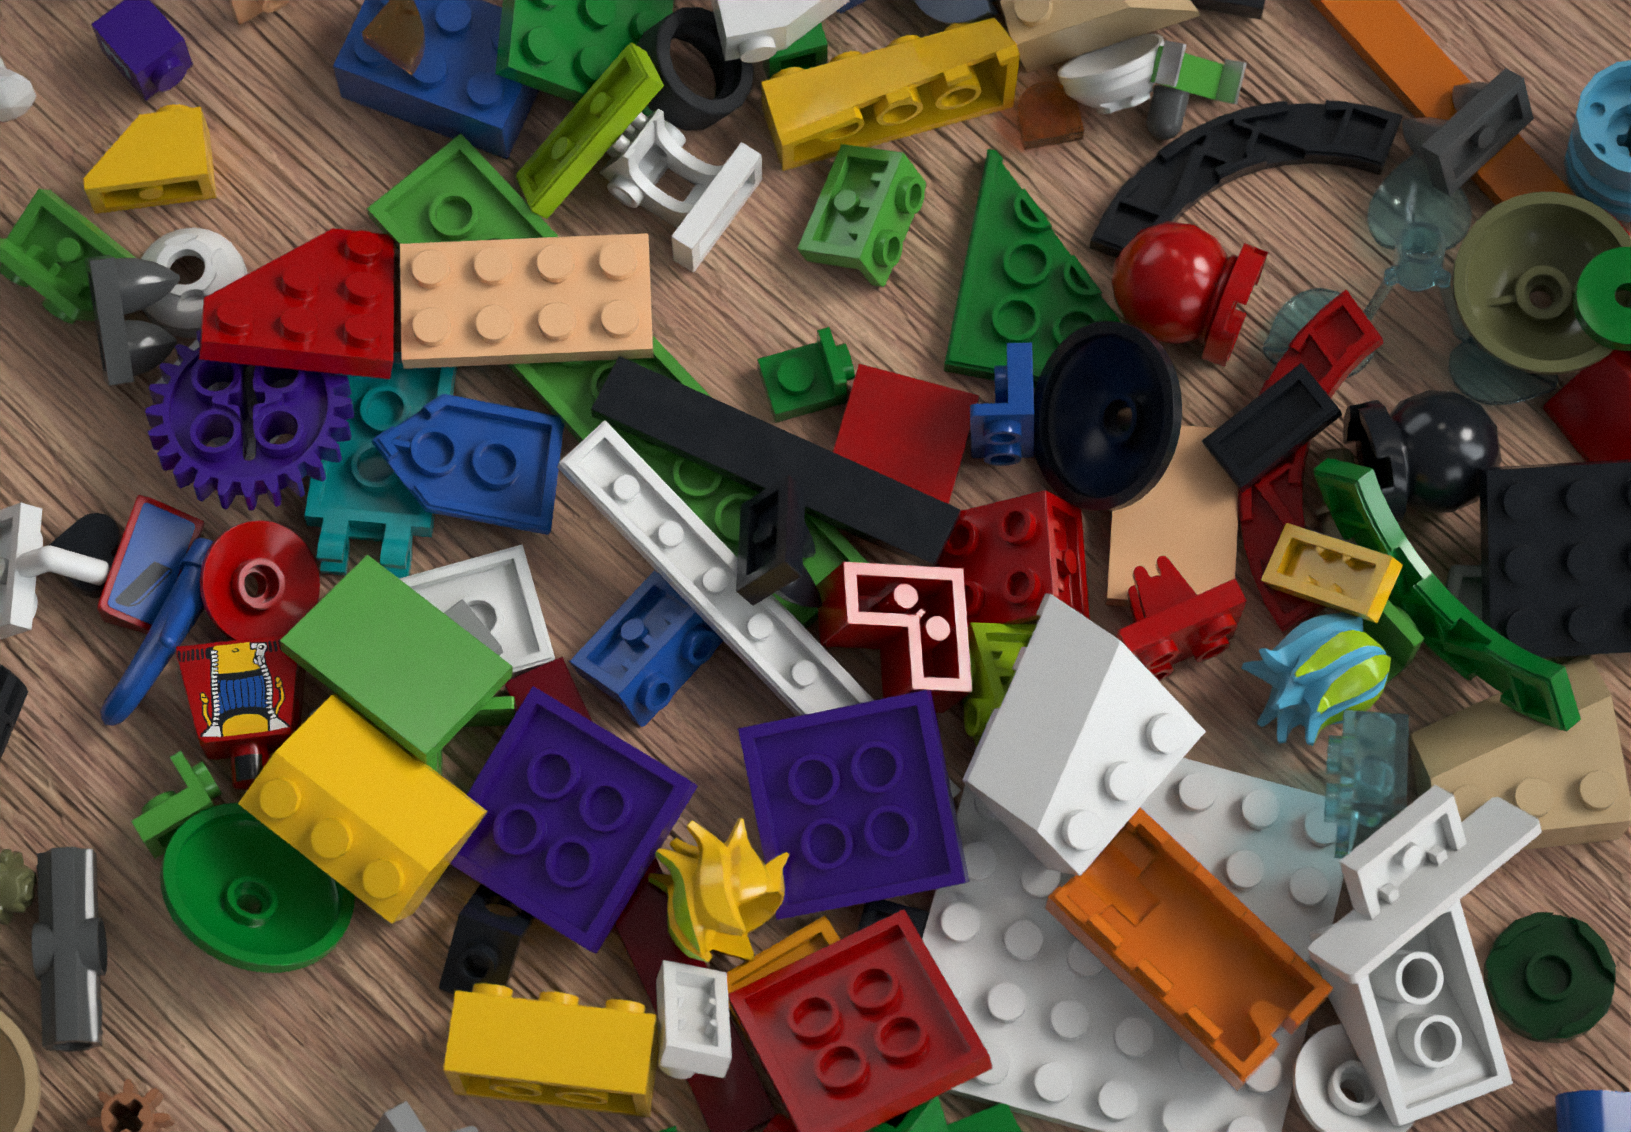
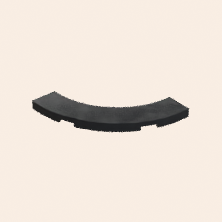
M1325 100V104H1288L1287 101H1277L1247 107L1216 117L1187 131L1157 152L1155 158L1120 188L1104 212L1090 240L1089 248L1118 258L1122 250L1140 230L1166 221L1177 222L1186 211L1214 190L1242 176L1264 169L1297 164H1328L1355 168L1381 175L1403 115L1369 105Z

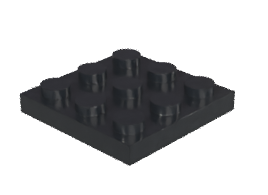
M1631 459L1479 468L1482 621L1507 640L1541 658L1631 652Z

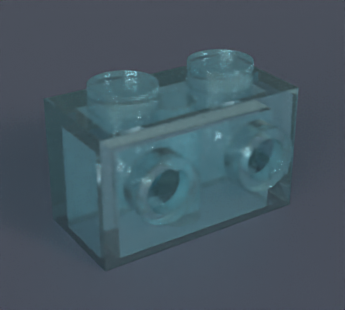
M1344 710L1341 736H1328L1326 774L1338 775V784L1326 783L1324 822L1336 823L1334 859H1343L1407 807L1409 714Z

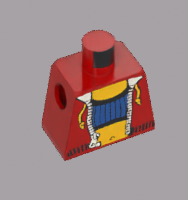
M285 635L176 647L177 659L200 746L208 759L230 758L232 786L236 789L248 790L269 761V754L275 753L301 725L306 670L281 651L280 640Z

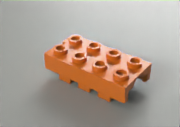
M1141 807L1081 876L1076 875L1062 887L1058 886L1047 898L1045 909L1237 1091L1274 1054L1279 1043L1272 1035L1281 1026L1292 1035L1327 999L1333 989L1324 978Z

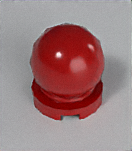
M1166 221L1140 230L1115 260L1112 275L1114 301L1127 324L1145 330L1159 342L1178 345L1199 338V342L1205 344L1201 359L1225 367L1247 313L1236 309L1237 304L1247 305L1254 285L1257 286L1268 252L1244 243L1238 257L1235 254L1228 257L1218 239L1196 225Z

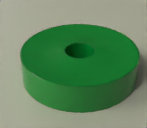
M1617 247L1597 255L1584 268L1575 287L1573 307L1579 325L1592 340L1609 349L1631 351V307H1623L1615 299V293L1618 291L1626 290L1631 292V247Z

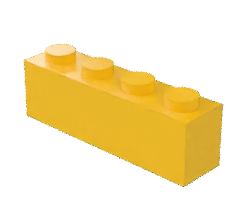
M994 17L976 23H953L943 32L921 38L917 35L902 36L891 41L885 48L863 54L859 51L844 52L833 57L827 64L805 70L801 67L783 69L775 73L769 80L761 82L762 110L782 171L836 157L841 144L868 148L1014 107L1020 53L1015 41Z

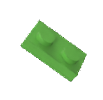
M39 188L8 237L6 239L0 238V273L22 287H29L30 285L45 297L42 305L47 311L70 324H73L76 320L95 321L85 258L111 255L115 259L136 257L48 189Z

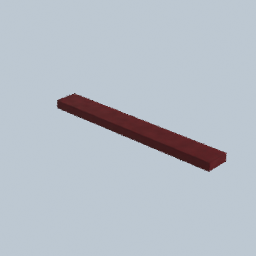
M563 657L512 678L504 684L508 695L515 698L517 711L532 686L592 721ZM655 857L614 925L658 1019L656 979L663 960L707 968L704 961L686 956L668 934L667 894L649 882L650 873L663 874ZM729 1015L732 1058L725 1077L721 1078L695 1073L692 1077L685 1080L709 1132H752L767 1125L776 1114Z

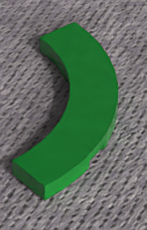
M1327 458L1313 469L1323 499L1343 539L1348 540L1353 537L1358 546L1390 555L1403 565L1388 600L1393 605L1403 609L1411 617L1418 628V632L1424 637L1423 642L1436 655L1468 681L1478 676L1494 689L1503 693L1500 695L1501 703L1535 721L1567 732L1581 720L1565 666L1545 660L1507 640L1476 617L1448 591L1417 554L1403 533L1386 502L1373 468Z

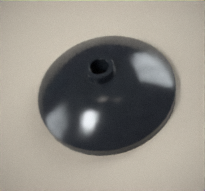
M1102 321L1088 324L1070 334L1049 357L1040 374L1034 392V453L1044 478L1051 488L1065 501L1086 510L1114 511L1123 509L1147 495L1166 472L1175 453L1181 431L1182 397L1176 370L1162 345L1151 334L1137 326L1122 322Z

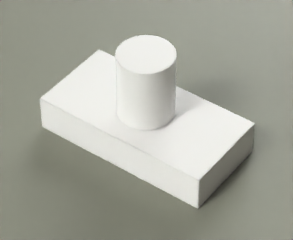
M663 960L656 979L659 1046L657 1064L666 1075L676 1079H687L695 1073L724 1078L732 1058L727 972Z

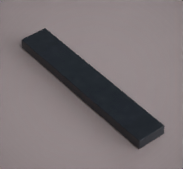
M621 356L618 357L591 408L592 417L601 421L606 420L608 424L755 491L762 492L787 475H790L805 489L806 514L921 566L936 567L960 518L961 510Z

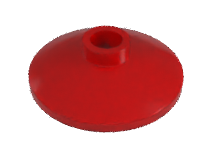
M255 520L229 528L212 543L201 567L200 592L203 605L211 621L231 640L286 635L318 603L320 577L313 554L297 534L278 523ZM248 574L253 576L258 584V590L254 597L249 596L245 590L244 580Z

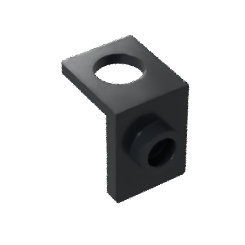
M480 884L458 915L439 989L455 995V991L472 992L474 984H494L508 987L521 939L536 917L483 884ZM485 905H504L513 909L518 915L513 917L501 916L488 910Z

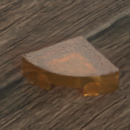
M389 0L362 31L363 40L367 45L410 75H413L422 60L425 50L423 21L413 0Z

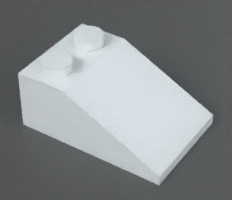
M1460 900L1356 984H1349L1319 965L1322 978L1333 987L1328 997L1394 1126L1405 1125L1513 1084ZM1336 923L1309 932L1311 941H1315Z

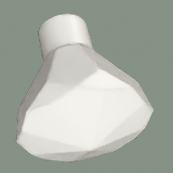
M0 57V122H6L25 114L32 106L36 94L31 82L18 73L7 69Z

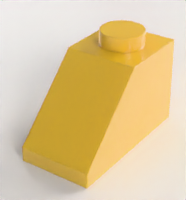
M171 104L160 107L154 113L138 115L83 178L84 190L95 214L217 198L210 132L201 106L190 108L186 105Z

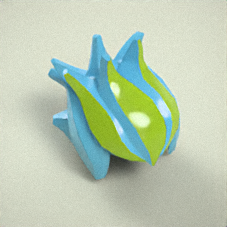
M1341 612L1320 615L1301 622L1274 649L1260 648L1259 653L1263 660L1244 662L1241 669L1272 685L1268 702L1257 721V725L1264 727L1277 717V740L1280 744L1286 743L1291 730L1301 724L1305 727L1306 743L1313 746L1318 734L1327 725L1348 723L1362 716L1365 711L1373 706L1382 695L1386 686L1391 657L1386 655V651L1379 643L1363 632L1362 618Z

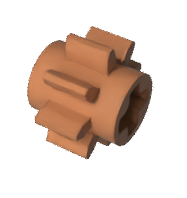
M125 1079L123 1092L112 1097L100 1091L97 1095L104 1104L101 1117H93L87 1120V1125L96 1132H132L125 1129L119 1121L126 1112L136 1117L138 1116L139 1120L143 1123L138 1132H161V1128H169L175 1125V1120L170 1114L156 1113L154 1110L160 1105L164 1095L155 1087L149 1090L144 1097L138 1095V1089L131 1079Z

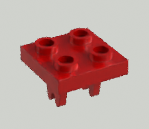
M1166 556L1158 557L1156 569L1159 575H1155L1152 578L1143 566L1135 567L1132 575L1135 585L1129 587L1127 593L1135 623L1119 629L1116 638L1123 642L1158 681L1163 680L1173 672L1172 665L1194 656L1196 662H1203L1221 654L1230 647L1229 640L1234 636L1247 602L1235 578L1197 595Z

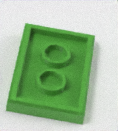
M368 554L280 640L283 653L426 765L513 676L511 664Z

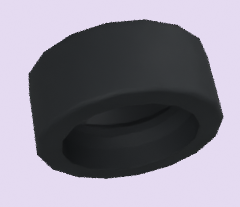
M702 7L680 8L644 32L637 43L638 47L648 53L664 84L647 106L653 112L657 109L664 112V120L685 131L705 130L741 107L752 90L753 64L743 62L740 58L725 61L714 12ZM672 39L687 42L704 55L712 68L716 82L714 99L709 100L696 95L682 83L673 68L670 56Z

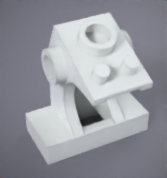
M657 109L648 117L641 112L606 151L612 157L600 174L610 181L607 188L621 203L631 208H637L638 205H641L677 228L671 236L673 260L694 273L762 181V154L741 142L725 165L715 166L707 164L682 148L686 142L685 136L674 125L664 120V112ZM667 169L672 170L695 185L683 202L674 199L655 186Z

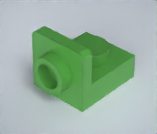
M182 751L170 756V759L187 785V788L177 794L175 791H168L154 797L144 805L141 810L142 815L131 821L154 859L165 853L171 838L184 822L197 813L214 807L211 800L222 794L203 761L191 767Z

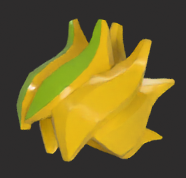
M742 817L738 818L724 844L694 820H691L686 827L697 843V846L675 838L669 843V846L674 851L659 848L655 852L657 858L668 868L671 874L650 873L649 882L667 894L668 934L678 948L690 958L709 962L712 958L710 951L713 949L730 957L753 961L754 952L748 934L766 923L782 904L785 895L782 869L787 862L789 853L785 852L764 864L749 843Z

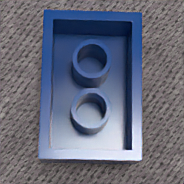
M365 0L333 64L342 98L454 139L461 133L473 147L504 159H508L540 90L495 74L502 7L483 0Z

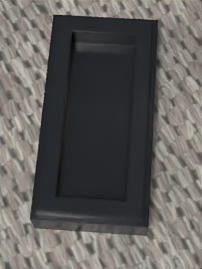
M1300 363L1203 439L1202 442L1243 493L1341 417L1342 413L1304 365Z

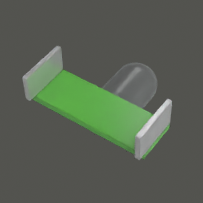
M1165 40L1164 46L1158 47L1153 74L1150 82L1163 85H1155L1146 120L1147 128L1151 135L1160 140H1169L1179 134L1183 126L1190 93L1237 105L1247 63L1225 59V63L1220 64L1185 53L1186 44Z

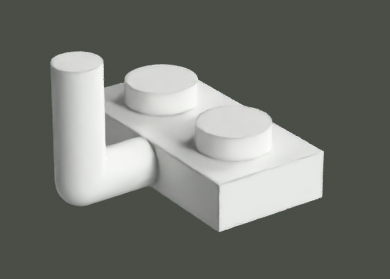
M22 502L0 510V640L32 630V619L35 616L38 605L35 593L36 576L52 572L100 586L106 581L109 574V565L106 561L51 545L43 546V537L40 532L42 508Z

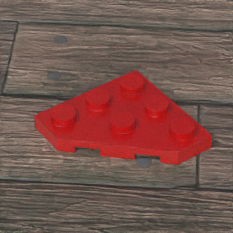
M332 228L204 297L201 316L200 360L390 379L394 347V240L388 234L373 233L365 230L354 231Z

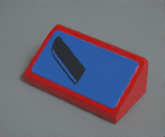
M140 494L137 496L98 602L97 611L105 623L148 634L167 596L182 572L179 567L182 559L194 540L201 537L205 526L204 521L153 498Z

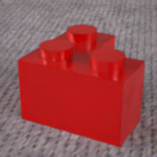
M842 562L816 585L822 600V606L818 608L820 644L824 647L880 649L883 699L931 689L935 713H944L973 692L963 569Z

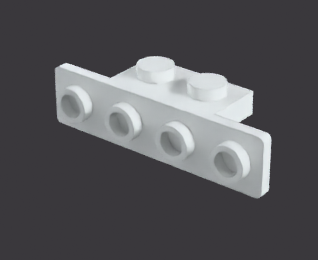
M1434 785L1339 861L1353 910L1308 946L1311 959L1349 984L1358 983L1540 835L1542 830L1539 819L1499 797H1493L1461 822L1454 795Z

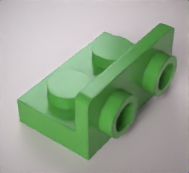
M841 144L797 250L809 262L859 269L871 285L884 287L892 268L897 265L901 258L903 242L914 215L919 212L923 205L926 189L925 180L903 152Z

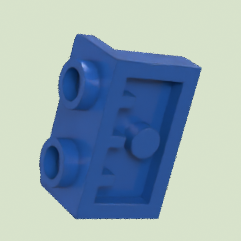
M1032 342L1007 343V365L994 366L995 403L970 405L972 458H984V462L990 465L1008 466L1019 463L1022 458L1034 457Z
M654 570L569 662L579 676L618 701L631 720L644 727L659 710L663 709L670 702L673 695L693 673L711 658L717 647L723 642V639Z

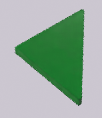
M987 149L944 363V372L995 381L994 366L1007 365V343L1032 342L1033 388H1036L1040 374L1049 357L1070 334L1088 324L1102 321H1121L1104 300L1102 291L1076 256H1072L1054 233L1052 224L1026 189H1022L1003 164V158L997 150Z

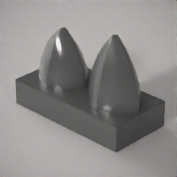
M1505 68L1490 83L1473 82L1454 86L1452 99L1457 113L1449 120L1432 117L1403 119L1402 127L1405 140L1413 153L1426 163L1431 184L1434 188L1451 196L1534 119L1525 81L1522 76Z
M111 255L85 258L104 381L109 386L134 382L133 376L151 371L160 365L171 354L177 345V340L169 332L155 324L138 320H124V314L145 309L160 301L180 281V277L177 273L163 265L139 258L115 259Z

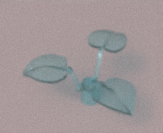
M1413 154L1386 177L1375 192L1369 205L1367 214L1369 231L1379 245L1394 250L1392 267L1385 270L1384 279L1363 311L1371 322L1394 284L1399 283L1405 289L1414 292L1424 291L1436 285L1439 287L1453 332L1462 341L1451 352L1448 366L1455 386L1464 395L1486 405H1509L1552 392L1558 385V374L1540 375L1507 366L1485 352L1464 327L1457 312L1450 285L1451 274L1443 269L1445 252L1458 245L1469 231L1472 218L1471 206L1461 188H1458L1451 196L1434 188L1431 184L1426 163L1416 154ZM1324 288L1309 289L1297 294L1286 302L1278 312L1270 334L1263 344L1262 350L1266 358L1277 366L1280 359L1289 349L1288 345L1296 334L1320 309L1341 293ZM1375 351L1367 356L1346 379L1364 369L1373 358Z

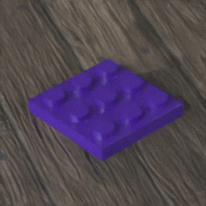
M532 686L467 793V796L488 812L450 864L585 949L597 954L656 857V850L662 847L698 785Z
M931 689L738 728L765 864L785 852L789 853L787 862L782 869L785 895L782 904L775 912L776 920L964 884L970 881Z

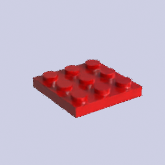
M905 909L728 994V999L738 1021L798 1132H865L993 1069L988 1051Z

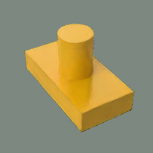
M1286 523L1261 581L1272 589L1378 623L1403 565L1390 555Z

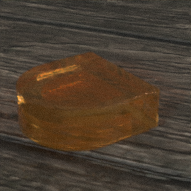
M1044 81L1033 84L1023 92L1018 103L1017 124L1024 150L1083 140L1084 127L1078 103L1065 93L1063 85Z

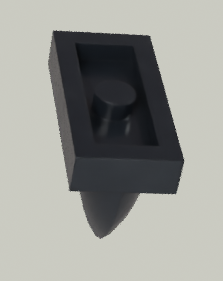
M787 475L747 500L740 507L736 592L752 606L774 593L782 599L802 607L820 608L822 606L820 593L803 564V558H811L816 554L813 538L804 522L805 489L790 475Z

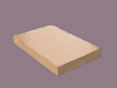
M1181 425L1179 440L1173 458L1156 486L1134 504L1123 509L1111 511L1105 605L1130 607L1127 593L1129 587L1135 585L1132 576L1135 567L1143 566L1151 578L1159 575L1156 569V561L1160 556L1168 557L1197 595L1235 578L1238 487L1202 442L1203 439L1217 428Z

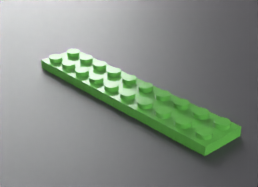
M461 133L367 208L369 218L384 234H388L394 240V245L399 250L400 244L559 237L538 214L530 210L528 203ZM654 336V358L627 359L710 396ZM617 360L506 364L546 408L562 420L564 427L579 443L603 422L592 417L591 408ZM610 425L738 558L741 504L760 492ZM805 513L804 522L813 538L816 554L811 558H803V564L815 585L820 583L842 562L869 563L833 525ZM775 593L773 594L805 629L818 620V608L802 607L782 599Z

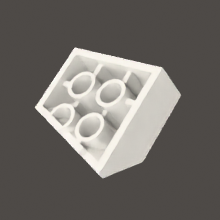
M1045 593L1036 615L1040 616L1028 646L1021 647L1012 667L1016 673L1000 708H994L962 781L1047 869L1081 876L1206 731L1121 640L1054 595Z

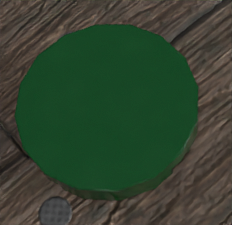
M1536 912L1513 921L1495 939L1484 963V985L1494 1014L1512 1032L1532 1041L1542 1043H1564L1585 1035L1607 1014L1613 1000L1614 983L1616 982V964L1606 942L1587 923L1574 917L1567 918L1562 915H1553V912Z

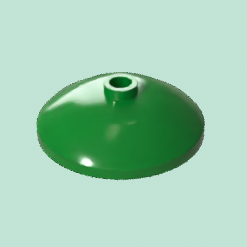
M239 802L210 807L184 822L171 838L164 853L160 868V888L171 918L181 932L198 948L215 959L240 969L263 973H282L312 965L327 956L338 945L350 924L354 911L355 895L246 811L238 804Z

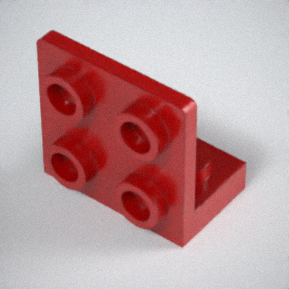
M1043 490L961 511L960 518L940 556L938 566L963 569L968 626L970 622L1020 624L1039 620L1040 616L1036 615L1045 593L1054 595L1090 620L1082 511L1080 508Z

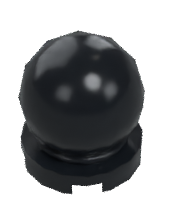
M1428 390L1400 401L1390 414L1379 400L1347 406L1344 415V444L1356 442L1358 464L1373 468L1380 489L1397 522H1402L1406 513V505L1421 513H1450L1477 502L1480 498L1479 468L1499 467L1502 460L1496 424L1479 403L1455 392Z

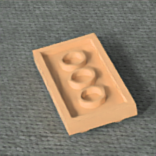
M648 233L400 244L401 357L404 369L617 360L619 356L625 359L654 358Z

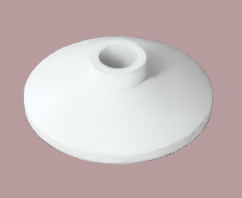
M1342 1024L1332 1025L1318 1031L1308 1039L1299 1051L1293 1067L1294 1094L1304 1116L1317 1131L1407 1132L1413 1125L1414 1121L1402 1126H1394ZM1341 1088L1351 1090L1357 1098V1103L1349 1100L1343 1094Z

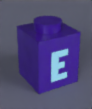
M123 0L91 24L101 51L145 101L158 91L164 92L175 87L184 78L187 70L193 66L185 39L150 0Z

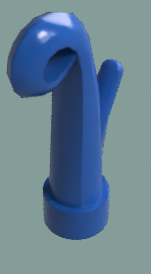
M205 538L195 539L179 565L182 572L120 681L102 705L100 716L104 725L114 726L121 724L134 711L176 652V647L181 645L204 611L205 607L200 592V572L204 557L214 541Z

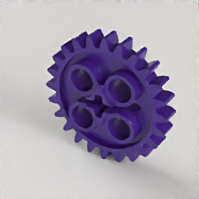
M201 329L196 331L199 346ZM178 344L175 349L180 365L161 363L159 369L166 384L158 383L149 386L152 401L156 405L145 408L149 425L153 427L148 431L153 450H159L157 455L164 471L174 469L173 475L176 485L180 489L194 482L193 487L197 499L201 502L208 498L214 490H217L223 509L229 508L236 495L244 496L249 511H254L258 496L262 494H267L275 507L281 506V489L289 487L298 496H304L305 490L302 478L308 475L315 480L323 482L326 476L321 460L340 463L342 456L337 442L350 441L352 437L349 422L346 421L354 417L352 399L348 398L351 395V389L347 375L253 365L255 366L253 389L257 404L253 407L256 455L252 460H245L248 437L243 423L248 418L245 370L251 365L200 360V347L193 351L187 346ZM277 380H294V382L288 385L287 387H270ZM218 382L231 383L223 390H207L211 385ZM278 435H294L293 439L287 443H269L271 439ZM214 438H231L223 446L215 448L206 446Z

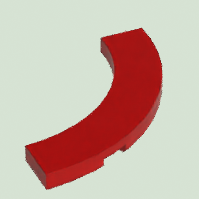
M1347 289L1320 309L1296 334L1288 345L1289 349L1278 362L1269 380L1266 379L1259 395L1302 363L1329 397L1332 398L1346 377L1367 356L1384 344L1381 335ZM1311 440L1242 493L1238 488L1239 520L1250 570L1268 611L1284 636L1301 622L1312 618L1326 608V606L1272 589L1261 581L1286 523L1306 529L1303 512V482Z

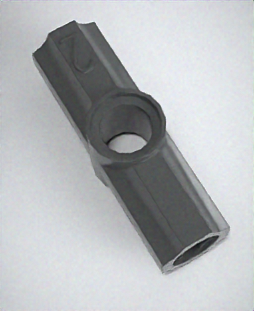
M76 847L51 848L49 851L37 854L39 923H34L31 941L34 972L37 980L41 981L42 1047L46 1050L64 1052L86 1051L102 1046L103 1008L100 976L106 975L108 962L105 926L102 918H99L97 854L93 849Z

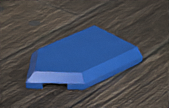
M441 394L424 405L419 412L396 427H390L372 439V444L425 512L549 535L551 532L559 471L557 466L560 462L564 423L557 416Z

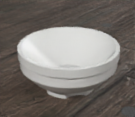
M1143 34L1074 57L1058 70L1060 84L1063 85L1065 93L1069 97L1084 105L1096 108L1100 114H1109L1124 108L1137 106L1148 100L1150 93L1153 91L1152 87L1155 83L1150 82L1153 74L1158 47L1164 46V39L1159 34Z
M185 228L167 233L154 241L141 259L156 262L170 269L171 265L178 258L189 255L196 256L205 263L202 277L192 284L182 285L177 283L160 301L142 310L151 323L161 327L171 335L197 338L196 331L201 329L204 297L247 275L248 271L242 256L233 244L222 235L207 229Z

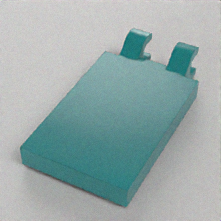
M393 352V366L390 379L347 375L351 389V395L348 398L352 399L354 417L346 421L349 422L352 437L350 441L337 442L342 456L340 463L321 460L326 479L321 482L312 477L310 478L304 515L307 526L322 527L317 548V561H321V573L346 576L349 563L350 539L383 542L380 564L397 578L410 576L413 536L432 538L435 514L424 511L372 444V439L390 427H396L419 412L424 405L441 394L453 395L457 367L404 369L401 352Z

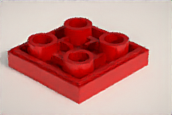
M859 364L833 452L950 504L970 435V405L978 404L980 395Z

